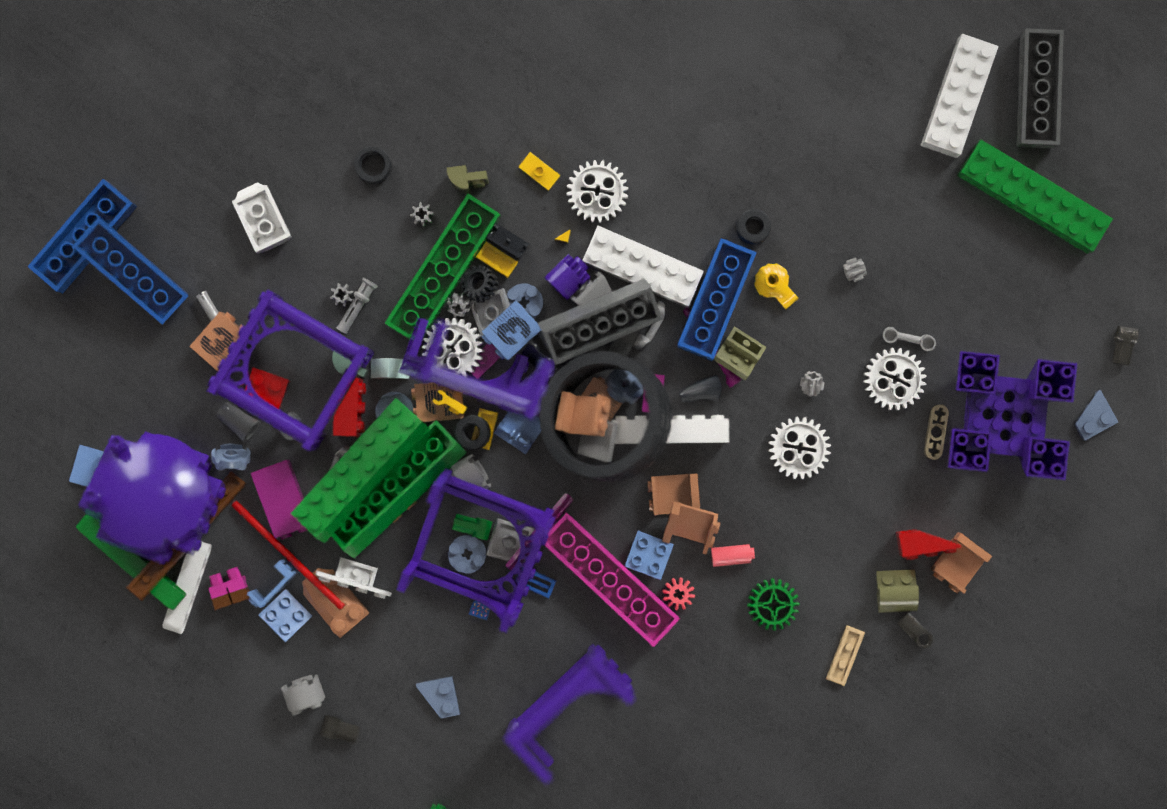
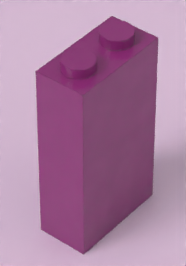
M284 460L250 473L274 538L280 537L283 540L291 537V532L296 530L299 533L307 531L291 514L304 497L290 460Z

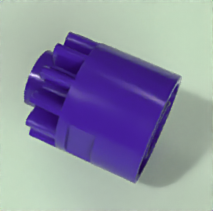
M567 254L544 278L567 301L591 277L586 272L589 267L578 256L573 259Z

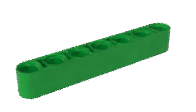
M85 514L76 528L135 579L150 561L100 541L96 535L99 531L101 520ZM166 575L150 592L171 610H175L187 595L184 590Z

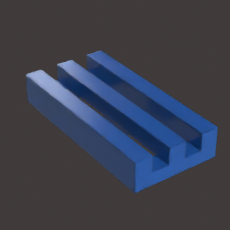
M535 572V576L550 582L551 585L549 586L535 579H529L528 581L548 589V592L546 593L530 586L529 590L549 598L557 580Z

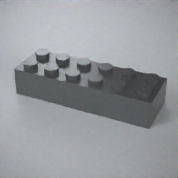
M1025 28L1020 33L1016 147L1055 149L1060 145L1064 30Z
M644 278L539 322L538 326L549 355L556 365L661 321L662 317L652 288Z

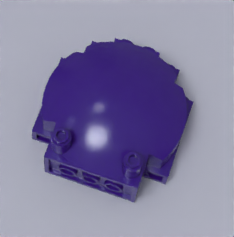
M145 431L138 442L134 443L124 440L121 436L112 435L78 506L86 515L101 520L100 528L96 535L100 541L165 565V562L169 561L172 556V548L192 556L200 550L202 545L201 538L203 534L208 532L211 516H215L218 510L217 503L219 499L224 497L226 488L223 481L208 476L207 473L211 471L213 465L209 455L193 450L175 438L151 434Z

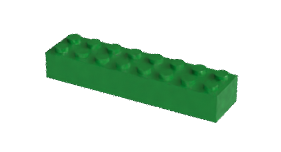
M979 140L975 144L957 174L958 177L1087 254L1094 252L1113 220L1110 216L983 140Z
M467 194L385 324L411 339L417 319L428 320L429 322L423 336L424 339L427 331L431 328L463 278V275L486 242L487 236L493 231L495 224L500 220L501 214L470 194Z
M395 398L291 514L317 539L325 543L429 427Z
M435 420L421 438L332 535L333 539L344 552L352 558L357 557L427 491L445 469H450L467 452Z

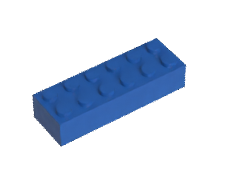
M102 179L28 265V268L55 291L64 293L89 264V261L76 251L72 245L98 217H101L117 231L137 206L112 184Z
M98 217L72 245L76 251L161 324L188 297L187 292L101 217Z
M722 238L719 240L676 347L710 361L714 359L757 252Z

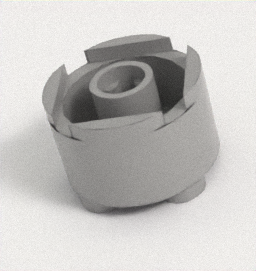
M473 454L461 459L451 467V471H453L451 476L485 489L491 487V483H486V480L489 478L480 462L472 459L475 457Z
M312 675L301 677L292 681V686L287 687V685H284L281 688L288 710L292 712V715L303 712V709L307 707L311 709L317 708L322 705L321 702L325 699L318 675H315L314 678Z

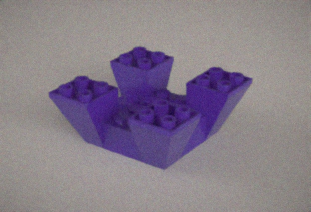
M960 351L956 390L967 393L963 430L952 429L948 468L988 472L990 453L1018 456L1026 476L1066 480L1069 441L1045 439L1048 402L1074 401L1077 363L1037 359L1027 379L997 376L999 355ZM1006 392H1008L1011 395V400L1009 402H1006L1004 400V394ZM985 409L990 412L988 419H985L982 414ZM1004 411H1006L1009 414V419L1007 421H1004L1002 419V413ZM1023 413H1025L1028 416V421L1026 423H1023L1021 421V415ZM1002 430L1007 433V438L1004 441L1000 438Z

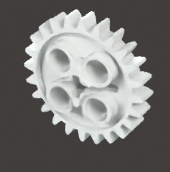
M594 160L593 166L586 162L585 169L580 165V172L573 171L576 177L569 178L573 184L567 185V188L572 190L567 192V196H572L568 203H574L572 210L578 209L577 216L583 213L584 220L588 216L591 217V222L598 218L599 223H601L602 217L609 221L610 214L615 218L616 214L614 211L621 212L622 210L619 205L625 206L626 203L622 199L628 198V195L623 193L628 190V187L623 186L627 180L620 179L623 173H616L618 167L612 170L611 163L604 166L603 160L600 165H597L596 160ZM587 176H592L595 179V183L587 185L584 179ZM610 179L614 182V186L606 188L603 182ZM581 187L596 190V187H599L601 192H613L614 195L599 193V196H596L594 191H582ZM583 195H590L592 201L585 204L581 201V197ZM608 198L611 204L608 207H603L600 205V200Z
M445 318L448 327L441 344L444 353L441 357L437 355L434 364L468 376L467 371L474 373L473 366H480L476 361L483 360L479 356V353L484 352L483 349H479V346L484 344V342H478L481 334L475 335L474 333L477 331V328L470 329L471 323L464 325V319H461L458 323L457 318H453L451 323L449 318ZM427 331L430 337L423 339L427 342V345L422 346V348L427 349L433 332ZM449 331L454 333V338L451 341L447 338ZM465 341L470 345L469 350L466 352L462 348ZM450 346H454L456 352H452ZM455 357L459 359V365L456 368L452 365V360Z
M890 348V354L883 350V356L877 353L875 354L877 360L870 359L873 365L866 366L870 371L863 374L868 377V380L863 381V383L869 384L865 391L871 390L872 393L868 397L875 396L874 403L881 401L882 408L888 404V410H891L893 405H895L896 410H899L900 404L905 409L907 408V402L913 405V398L920 399L917 393H924L920 386L926 385L921 379L927 376L921 374V371L925 368L918 367L921 360L914 361L916 355L908 357V350L902 354L901 348L897 350V353H895L894 348ZM888 361L893 362L895 366L892 372L886 369ZM905 369H909L912 373V377L909 380L903 376ZM882 371L888 374L889 376L897 375L898 380L909 383L910 387H907L900 382H895L893 384V379L879 374V372ZM881 378L887 383L884 389L878 387V380ZM898 386L904 390L902 397H898L895 394V389Z
M795 417V423L788 419V425L781 422L782 429L775 428L778 433L777 435L771 434V437L775 440L768 442L770 445H773V448L769 449L768 452H774L770 459H776L773 466L780 465L779 472L786 470L785 476L787 477L790 473H792L793 479H796L797 474L800 475L801 479H804L805 473L808 477H811V471L818 474L817 467L824 468L822 461H829L825 458V455L831 454V452L826 451V448L830 447L831 444L825 443L829 437H823L825 429L818 430L820 424L813 426V419L809 423H807L806 417H803L802 422L799 421L798 417ZM790 431L796 434L797 438L794 442H789L787 439V434ZM808 435L815 437V443L812 446L806 443ZM801 443L802 447L816 449V452L803 450L798 453L797 449L783 447V444L799 445ZM787 450L793 453L791 461L784 459V452ZM807 453L812 457V462L808 465L803 462V456Z

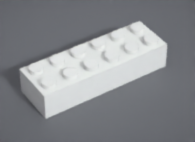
M965 34L960 35L957 39L921 146L955 158L961 155L998 49L997 45Z
M597 226L583 258V262L586 265L630 284L645 278L651 286L653 294L686 308L689 307L704 272L600 226Z
M693 415L692 419H685V416H673L667 443L729 442V419H724V415H712L711 419H705V415ZM616 416L615 420L611 421L618 424L615 444L639 443L647 427V416H634V420H627V416Z

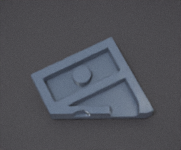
M1101 390L1095 392V396L1074 423L1083 441L1118 423Z
M453 676L416 683L418 690L440 718L460 715Z

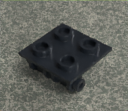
M531 342L526 345L521 353L523 356L529 357L528 361L536 370L540 359L553 362L552 359L542 353L538 345ZM553 362V364H552V367H553L552 375H553L554 372L558 369V368L555 366L554 362Z

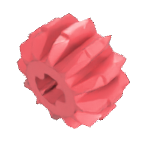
M681 577L678 584L672 578V586L669 583L665 584L669 590H662V593L669 594L663 600H670L667 605L668 607L675 603L674 609L678 610L679 604H681L684 610L686 609L684 602H687L689 605L692 604L688 597L695 598L694 594H689V592L694 590V587L686 588L690 584L688 580L682 585L683 578ZM676 589L684 591V595L681 594L682 598L674 597L673 593H676Z

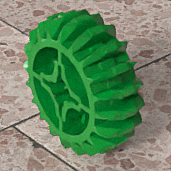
M771 578L769 585L767 580H763L764 587L757 583L756 586L759 590H751L755 596H748V599L753 600V603H747L748 607H753L748 613L750 615L756 614L752 618L753 621L760 619L757 624L759 627L765 623L764 629L768 630L769 626L772 625V630L776 631V625L778 624L782 630L784 629L783 622L787 626L790 625V622L787 620L788 618L796 619L791 614L792 612H799L793 608L800 605L799 602H793L794 599L798 598V595L794 594L791 596L795 589L790 588L787 590L789 587L787 582L782 587L781 579L775 584V580ZM770 589L769 598L766 601L758 602L760 596ZM776 589L782 590L786 594L788 601L778 600ZM774 598L775 602H778L780 605L775 606L772 610V607H769L765 604L772 603V600ZM788 607L785 615L777 619L778 611L781 608ZM758 608L768 609L771 620L762 617Z

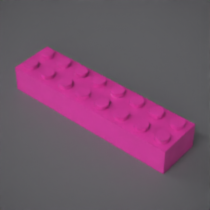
M567 512L551 528L545 546L653 647L678 622L680 618Z

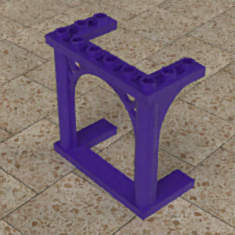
M267 289L266 292L263 291L259 296V304L256 309L253 308L248 315L249 321L246 326L243 325L237 334L239 338L236 343L233 342L227 351L229 355L226 360L222 359L217 369L219 371L216 377L212 376L209 380L207 391L226 398L302 443L303 448L309 451H317L326 436L323 430L360 367L366 368L375 352L363 345L359 346L282 300L281 296ZM266 315L273 316L275 320L273 328H267L264 319ZM279 316L282 317L281 321H286L285 325H279ZM259 325H261L263 332L258 335L256 330L259 331ZM280 330L299 331L352 361L312 429L264 401L251 385L248 374L251 353L260 340L273 332ZM248 344L252 345L251 349H247ZM242 359L244 361L242 367H235V365L240 363L238 360ZM235 371H241L244 374L243 379L238 382H234L230 376ZM244 383L247 385L246 391L242 387L241 389L237 388V386H241Z
M422 318L417 319L398 373L427 382L430 381L497 405L499 409L533 419L538 414L540 397L544 396L547 388L545 383L553 372L552 361L540 359L536 373L523 382L521 378L523 372L525 373L528 369L529 362L527 361L529 357L517 354L513 365L504 374L491 380L479 381L434 364L448 327L446 322L437 320L424 358L416 357L429 322Z
M445 469L433 484L427 501L431 503L412 560L403 571L397 590L404 593L414 577H418L457 592L493 610L501 621L499 630L507 633L509 627H514L524 603H521V599L528 594L530 586H527L528 580H533L536 569L533 568L535 562L539 563L543 553L540 551L541 545H546L549 537L548 534L554 524L555 517H552L554 510L547 508L546 511L539 510L451 476L453 471ZM445 492L498 512L511 522L520 540V555L516 565L508 574L492 581H477L422 560ZM517 519H519L521 522L525 520V522L519 525L517 523ZM527 526H532L535 528V533L526 536L522 533V530ZM526 540H528V541L532 540V541L529 543V546H530V547H527V546L525 545V541H526ZM520 559H525V563H522ZM514 574L519 575L516 578L517 582L512 578ZM504 581H509L513 585L514 590L512 593L505 591L503 587ZM494 585H498L499 592L497 591V589H493L492 587Z
M591 644L587 648V653L526 711L517 719L514 717L508 724L504 739L546 784L552 779V774L525 744L547 767L554 763L551 755L533 736L574 698L593 691L612 693L625 700L629 705L635 700L633 696L635 692L630 684L632 682L631 678L626 673L621 674L617 670L619 668L617 663L612 658L610 660L606 658V652L600 645L595 646Z

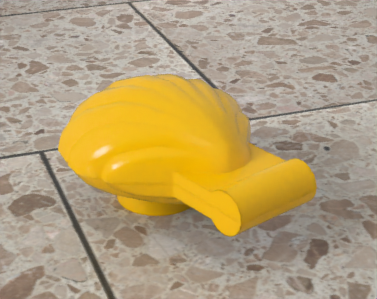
M767 264L761 267L755 275L754 285L757 292L764 297L776 298L784 309L789 308L799 299L788 287L789 275L787 270L779 264Z

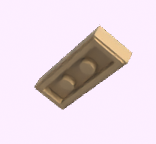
M846 625L826 676L827 680L845 686L865 632Z

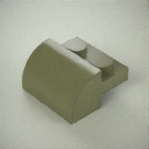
M466 165L447 168V174L452 185L462 193L471 194L470 186L483 188L485 184H489L486 171L468 173Z
M734 326L713 360L746 380L765 351L766 346Z
M915 570L876 572L879 613L918 610L919 589L916 583Z

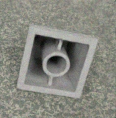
M593 271L590 274L591 278L569 299L578 305H582L612 291L605 276L597 271Z

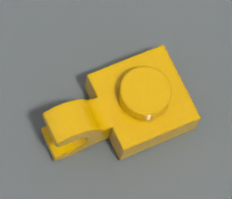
M441 390L438 393L442 394L443 399L441 401L433 399V402L437 405H449L448 410L456 415L459 413L464 414L467 410V407L450 398Z

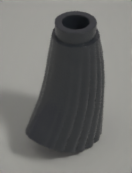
M716 374L689 385L680 391L679 394L682 402L710 400L718 403L723 387Z

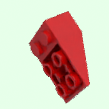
M355 378L336 411L333 422V436L361 437V433H364L365 423L361 419L362 414H365V402H362V395L366 394V383L363 382V379Z
M916 529L896 532L899 555L907 560L917 559L920 554H924L926 557L936 556L939 551H943L945 554L955 553L957 548H961V545Z

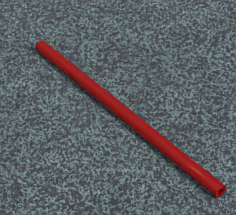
M238 501L231 505L339 610L345 607V604L283 544L274 538Z

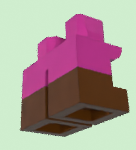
M238 567L227 570L230 580L227 582H223L221 573L209 576L211 584L209 592L215 610L250 598L247 594L251 590L247 586L245 576H241Z

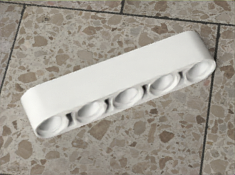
M202 542L200 550L195 552L194 556L186 553L176 585L184 590L187 595L175 610L168 608L163 622L164 629L179 634L183 633L211 551V544Z

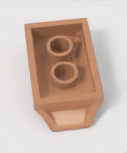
M317 569V571L328 573L334 576L336 573L333 569ZM315 570V571L313 572V574L319 579V576L315 574V573H316V570ZM306 578L302 582L303 595L339 638L344 636L370 613L349 587L337 585L338 581L330 580V583L320 580L345 604V607L339 610Z

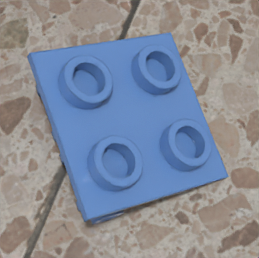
M508 412L494 434L526 454L541 432L539 417L534 416L531 419Z
M80 445L69 482L87 487L104 451Z
M637 531L625 567L661 580L674 544L662 542V539Z
M286 589L258 615L284 642L289 640L312 617Z

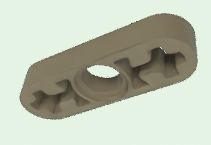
M935 405L930 410L924 455L931 460L940 458L943 453L949 411L944 405ZM939 408H941V412H944V416H940L939 422H943V425L932 424L933 420L937 421L938 416L935 414V411H938ZM933 427L941 429L940 437L935 438L932 436L931 430ZM930 439L933 441L940 440V444L935 443V449L938 450V453L932 457L928 450L933 447V443H929Z

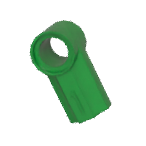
M456 514L452 530L488 540L493 522L482 518H472Z

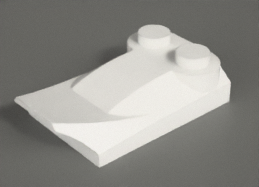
M256 183L238 192L236 199L232 203L257 254L277 247L291 238L290 231L267 185L264 186Z

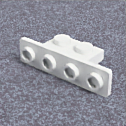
M340 557L335 576L317 570L315 573L319 576V580L329 583L330 580L338 581L337 585L346 588L352 585L356 587V591L367 593V590L375 592L374 596L383 599L386 596L391 597L392 594L389 591L372 587L378 568Z

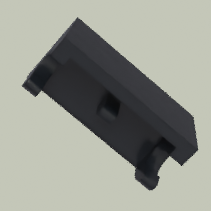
M495 224L493 231L487 236L488 241L518 260L522 258L530 245L499 224Z

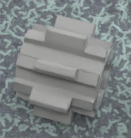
M420 202L419 207H412L414 213L410 217L416 218L414 221L415 225L420 222L425 227L427 221L432 223L430 216H433L434 212L429 211L430 205L423 207ZM422 210L427 214L424 215V219L417 216Z
M855 257L847 260V264L843 265L848 281L853 280L856 282L864 279L863 276L867 275L862 259L857 260Z
M338 283L337 289L331 288L334 295L330 299L336 300V306L342 303L346 307V302L353 301L350 295L354 291H348V284L341 287ZM340 291L346 293L343 300L338 297Z
M454 293L452 298H449L447 301L449 305L447 311L454 314V317H464L466 311L469 312L471 308L468 305L470 298L464 296V293Z
M809 371L804 377H801L800 386H802L804 394L817 396V394H820V390H824L825 382H823V377H821L820 373Z

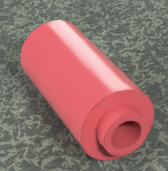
M750 544L711 548L713 567L749 564L752 562L751 559H755L754 548H750Z

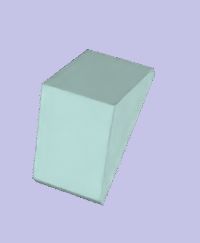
M371 359V378L409 379V376L398 373L403 359Z

